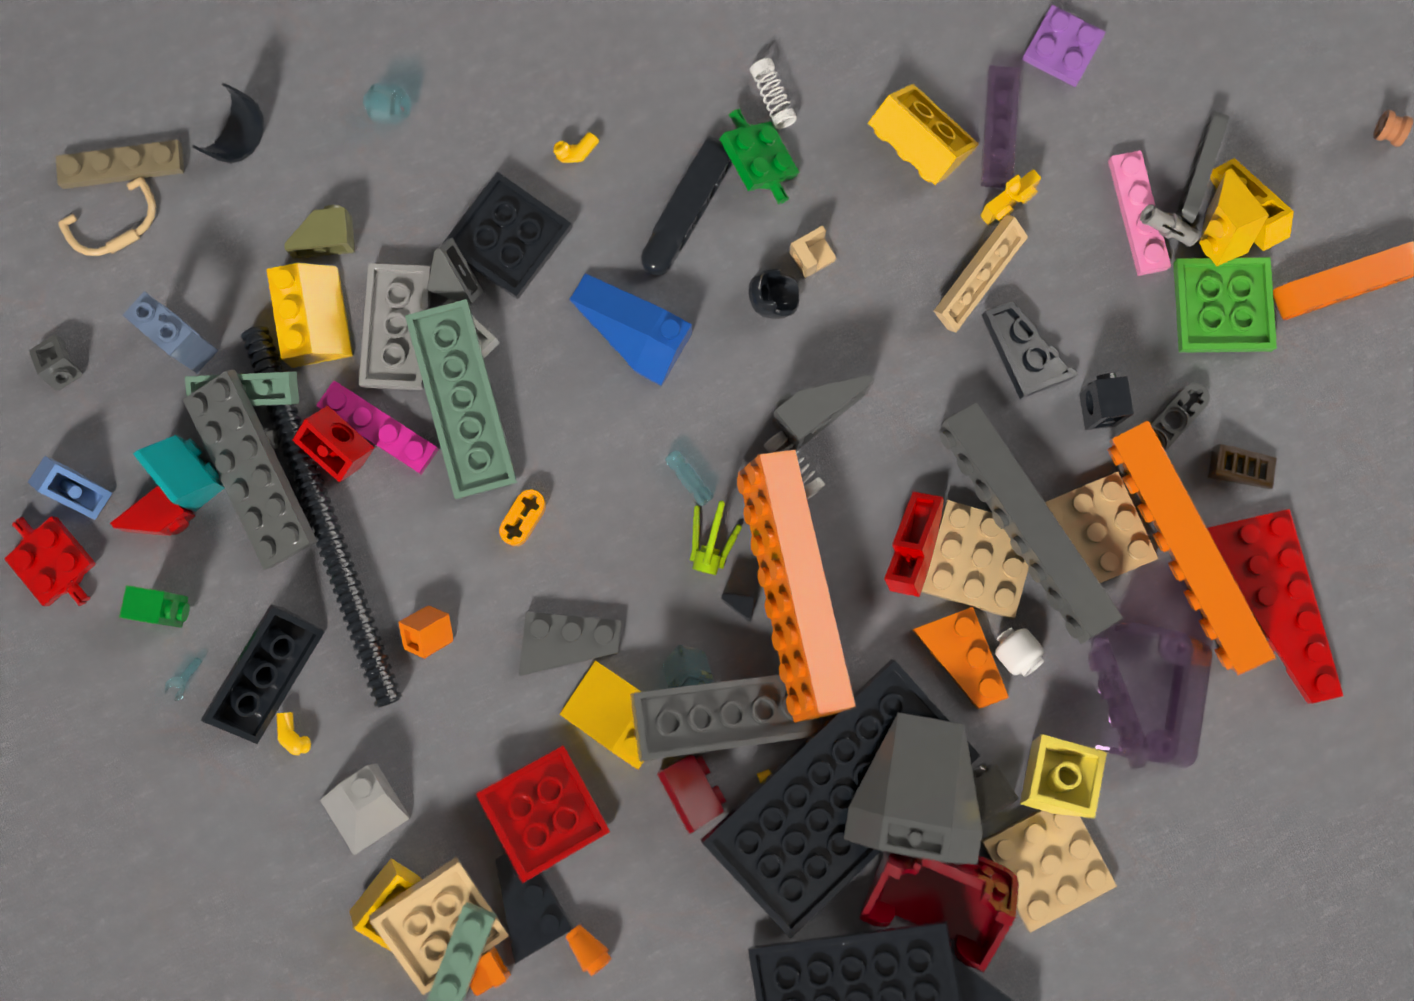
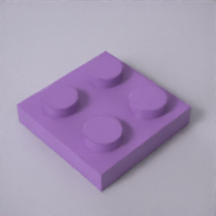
M1052 5L1022 60L1076 88L1106 32Z

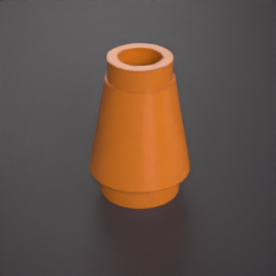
M581 924L565 936L583 972L587 971L591 977L612 960L608 954L609 949L584 929Z

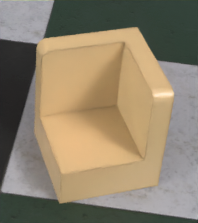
M823 226L791 243L789 253L804 278L834 263L836 260V256L825 240L826 230Z

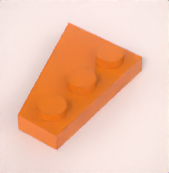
M973 607L912 629L914 634L926 645L933 657L945 668L952 677V680L976 709L1009 698Z

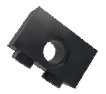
M1116 373L1099 375L1096 377L1097 380L1089 383L1088 387L1079 394L1085 430L1116 427L1134 414L1128 376L1116 377Z

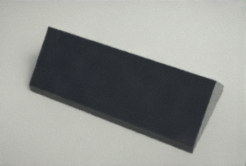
M270 605L202 716V722L258 744L325 631L284 607Z

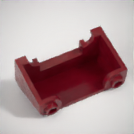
M885 851L862 905L859 919L875 927L889 926L895 915L917 925L947 921L950 939L955 940L954 951L957 958L966 966L985 972L1016 919L1019 881L1015 873L1007 867L979 855L977 864L946 863Z

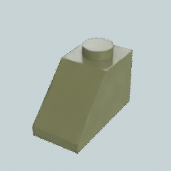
M327 205L323 209L313 210L284 243L285 250L293 259L355 253L352 216L345 207L339 205Z

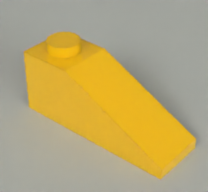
M1233 158L1212 170L1210 180L1217 189L1226 170L1232 168L1269 214L1254 241L1261 250L1265 251L1290 238L1294 211L1237 159Z

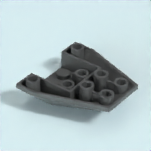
M898 712L849 805L844 840L881 851L940 862L977 864L982 826L965 725Z

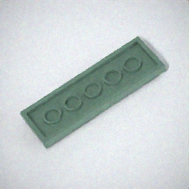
M465 299L405 315L454 498L457 500L518 483L468 300Z

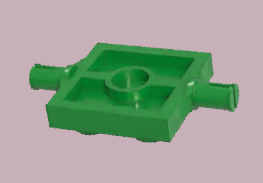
M735 109L729 114V117L736 129L724 132L720 137V141L748 191L759 188L771 190L778 205L787 202L789 196L781 183L793 180L800 172L771 121L756 125L748 124L741 110Z

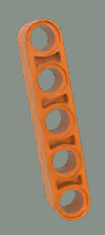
M1414 241L1275 288L1273 290V298L1282 320H1288L1414 277Z

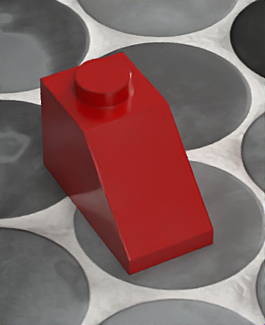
M157 486L110 522L113 528L125 532L171 536L187 529L189 521L195 515L190 509L172 503L162 489Z

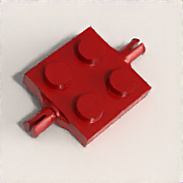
M24 517L16 519L15 521L17 522H13L12 526L23 539L4 560L42 606H50L60 596L67 593L70 594L78 606L86 604V601L90 600V596L85 593L79 584L84 575L96 563L58 517H49L37 529H33Z

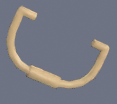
M138 177L126 185L130 191L139 186L142 189L148 203L146 218L136 229L132 228L105 243L106 246L87 248L80 245L68 225L77 221L74 214L59 221L58 225L64 237L75 251L86 256H101L110 252L114 254L140 239L139 236L149 229L156 212L153 193L143 177Z

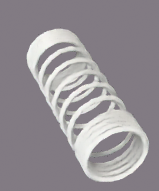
M764 58L755 62L751 66L750 71L754 80L758 82L757 87L761 89L760 94L764 96L763 101L767 104V110L771 111L770 117L774 127L782 129L793 124L797 117L793 109H785L790 105L789 101L782 102L773 109H769L770 104L786 99L787 94H780L770 102H766V97L781 93L784 87L774 88L780 84L781 80H772L778 73L773 72L775 66L772 59ZM772 74H775L773 77H771V78H769V79H766V80H763L764 78H766V77H768V76H770V75H772ZM770 81L763 88L759 86L760 82ZM777 82L776 84H774V85H772V86H770V87H767V86L770 85L771 83ZM774 88L766 95L762 93L763 90ZM781 89L780 91H778V92H776V93L770 94V93H772V92L775 91V90ZM784 96L782 99L774 101L777 98ZM775 111H780V112L776 113L774 116H772V113H773V112H775Z
M780 431L764 444V447H766L765 449L769 453H773L788 440V437H786L783 431ZM793 444L789 445L782 451H788L793 446ZM804 457L798 460V464L804 460ZM807 464L800 469L801 474L810 466V464ZM812 471L806 476L802 477L803 484L815 473V471ZM821 477L804 486L807 499L811 498L825 486L824 481L820 479Z

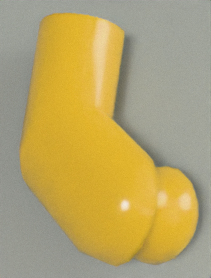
M587 132L577 145H569L564 141L557 142L553 147V152L556 155V159L562 163L582 162L597 146L599 140L595 135Z
M293 712L277 713V738L279 743L292 755L298 756L300 753L309 752L311 740L308 736L300 737L294 731Z

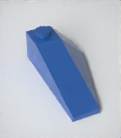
M586 273L570 298L572 304L604 336L614 350L626 360L636 373L662 387L692 336L691 323L659 306Z

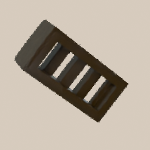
M1218 444L1212 447L1208 478L1273 489L1277 458L1234 446ZM1227 457H1231L1230 471L1225 470ZM1238 459L1243 460L1241 474L1237 473ZM1250 461L1254 462L1252 476H1248ZM1261 463L1267 464L1265 480L1259 478Z

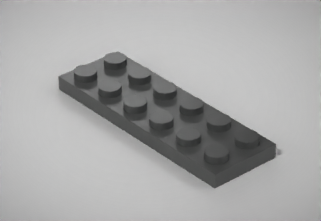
M226 370L182 399L263 569L273 568L316 543V537L236 371Z
M780 675L630 694L639 761L808 738L828 720V716L794 723L793 716L789 714L786 706V698L788 696L786 685L782 682Z

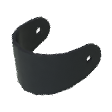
M222 82L221 85L229 91L232 102L227 124L220 136L211 145L205 148L193 145L192 148L218 161L231 164L243 161L253 154L261 142L264 131V119L259 105L250 96Z

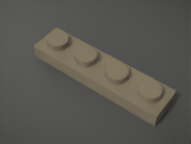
M178 140L56 156L58 185L62 189L135 180L138 177L151 178L184 173L182 144Z

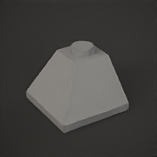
M377 763L367 765L348 777L320 800L353 855L358 854L410 819V816Z

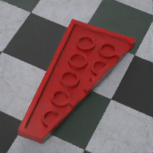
M1290 509L1207 527L1211 538L1260 629L1268 639L1267 642L1272 651H1276L1286 666V672L1307 704L1343 697L1344 695Z

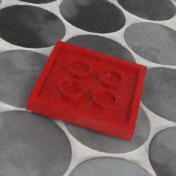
M564 745L475 794L522 883L610 833L607 824Z

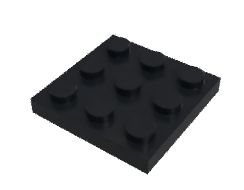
M497 172L444 242L453 238L470 267L518 300L573 226L571 222Z

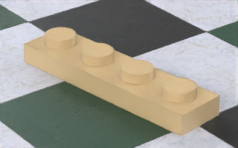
M1005 215L934 309V313L947 330L953 332L959 330L1028 238L1015 217Z

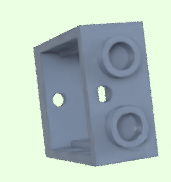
M145 291L122 315L168 355L197 374L218 351L175 313Z

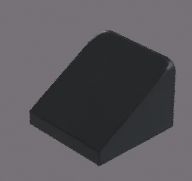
M724 592L721 596V601L751 623L754 597L752 595Z

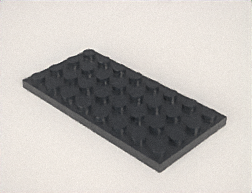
M893 659L853 695L856 707L833 714L700 840L790 939L881 852V850L844 840L849 805L897 713L949 721ZM967 741L972 764L981 755Z

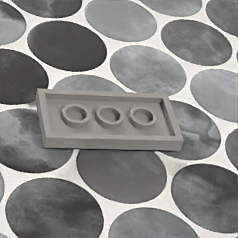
M368 263L359 386L362 388L424 390L405 315L430 309L431 291L427 290L431 266Z

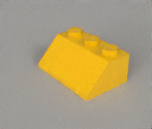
M914 84L889 94L868 122L878 138L890 143L896 149V153L901 159L910 162L918 169L919 175L924 180L932 182L934 185L946 179L979 145Z
M294 263L266 269L281 359L291 368L353 356L338 267Z

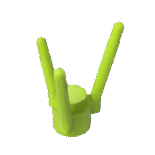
M723 500L718 503L707 546L701 545L700 551V507L698 505L694 506L692 552L689 559L694 562L693 570L717 575L718 568L724 569L726 558L742 529L741 524L736 525L720 556H718L720 550L714 548L725 506Z

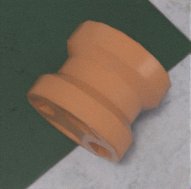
M1388 109L1377 122L1373 138L1378 141L1385 139L1390 141L1391 145L1400 147L1410 133L1413 118L1407 115L1403 117L1396 116L1395 111Z

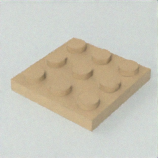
M1119 472L1045 502L1099 583L1159 559Z
M947 500L941 516L937 541L922 592L1015 619L1029 566L1022 556L1015 553L1010 544L1009 536L1004 529L996 525L991 512Z
M1038 810L981 840L990 860L1007 867L1017 876L1019 881L1017 911L1030 933L1117 887L1080 816L1055 814Z
M457 857L368 915L374 928L422 995L429 992L432 988L463 905L468 902L494 913ZM497 917L482 954L509 937Z

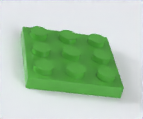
M1271 257L1235 258L1219 266H1216L1210 258H1177L1173 262L1179 353L1268 352L1277 349Z

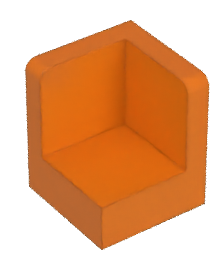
M426 606L398 622L404 650L424 659L453 642L449 614L432 606Z
M495 946L481 955L470 987L476 996H479L493 986L495 988L500 986L511 975Z

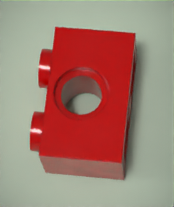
M329 406L306 418L292 439L339 483L362 468L375 448Z

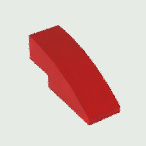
M912 492L892 543L895 552L884 577L890 591L920 597L937 541L944 503L942 496Z

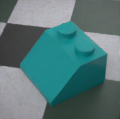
M174 435L138 449L133 453L170 501L179 506L196 512L224 489L214 465L210 462L206 464L199 456L203 451L190 438L185 440Z

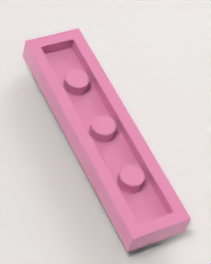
M1140 150L1111 156L1108 163L1137 275L1168 270L1171 267L1164 237L1159 234L1157 229L1140 221L1143 209L1151 204L1155 206L1142 152Z

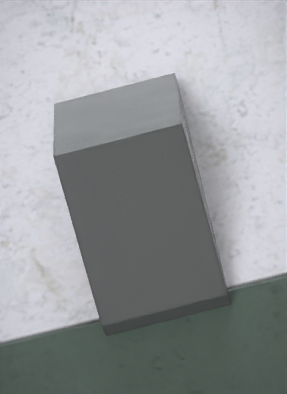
M450 238L434 252L427 290L454 301L467 299L470 305L484 291L453 238Z

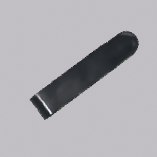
M711 136L706 139L656 223L652 235L641 254L642 266L649 274L663 275L671 269L733 163L721 141Z

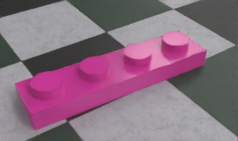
M333 380L316 405L319 409L329 406L362 437L421 475L439 450L438 447L335 380Z

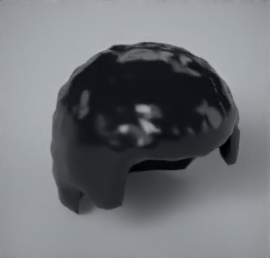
M776 268L759 272L751 279L748 294L752 308L756 313L770 319H781L795 314L799 307L800 299L799 287L794 277L783 274L781 269Z

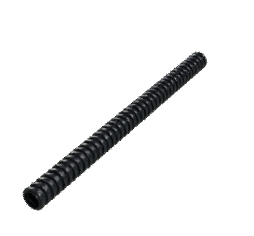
M265 326L251 327L241 334V339L245 342L244 347L246 350H249L247 356L249 359H252L251 367L256 368L254 373L283 372L280 371L282 364L277 362L279 356L274 353L276 348L271 344L273 341L272 337L268 335L269 329ZM294 404L267 405V411L272 413L270 419L275 421L273 428L278 430L276 436L282 440L280 447L285 448L283 455L288 457L286 464L291 466L289 472L295 476L293 483L298 484L296 491L301 493L299 497L300 502L305 504L302 507L303 511L308 512L306 519L311 521L310 527L315 531L314 535L318 540L316 546L321 548L319 555L325 559L322 562L323 566L328 567L326 574L331 576L329 580L330 585L335 586L332 591L338 595L336 602L341 603L339 610L345 614L343 621L348 622L346 629L352 633L349 638L355 642L353 649L358 650L356 657L362 661L360 668L365 669L363 676L369 680L366 685L372 689L370 696L375 697L376 701L373 704L375 707H383L400 700L402 693L397 692L399 685L393 681L395 674L390 673L392 666L386 662L389 658L388 655L383 653L385 650L384 645H380L381 636L376 634L378 627L373 626L375 619L369 615L372 612L371 608L366 607L368 600L366 598L363 599L365 592L359 588L361 581L356 579L358 573L353 571L355 564L349 560L351 553L346 552L348 545L342 541L345 538L344 534L339 533L341 526L336 524L338 518L332 514L335 510L333 506L329 505L331 499L326 497L328 490L323 488L325 482L319 478L321 471L316 470L318 463L313 461V458L292 440L299 430L302 421L301 417L296 415L298 414V408L294 407Z

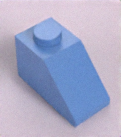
M46 455L28 481L37 492L96 520L112 495V492Z

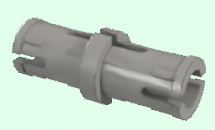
M1153 204L1146 206L1140 215V221L1143 224L1157 229L1159 234L1165 238H1174L1186 246L1194 245L1199 239L1200 230L1197 227L1183 222L1179 215L1175 213L1168 214L1156 208Z

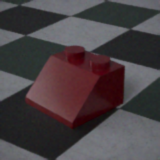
M689 754L657 773L688 834L693 833L724 813L722 804L727 802L718 784L714 787L710 785L706 775L710 774L711 771L702 755L696 758L694 754Z

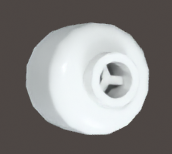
M1009 628L997 638L1000 644L997 646L995 654L1012 675L1022 674L1026 677L1044 662L1042 659L1044 648L1028 629L1022 628L1014 631L1013 628Z

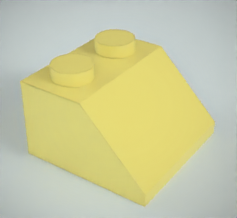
M1040 735L1032 741L1020 804L1049 813L1095 818L1107 752L1047 735Z

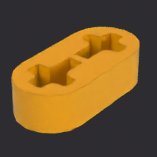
M531 489L521 492L502 521L499 534L508 545L520 546L524 544L543 516L546 509V501L538 491ZM534 497H537L536 503L539 505V508L537 510L531 509L526 517H524L523 514L527 508L524 500H532ZM522 519L523 522L519 527V530L522 532L521 537L514 536L512 540L508 539L510 533L507 531V528L509 526L515 527L519 520Z

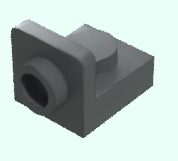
M57 334L29 350L37 375L56 391H59L83 375L81 369L70 360L64 341Z

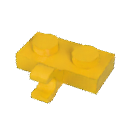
M1033 169L1021 179L1018 174L1006 182L1005 191L985 205L980 217L987 225L996 219L1001 222L1005 215H1010L1014 209L1012 207L1018 202L1025 204L1037 194L1036 187L1041 180L1039 174Z

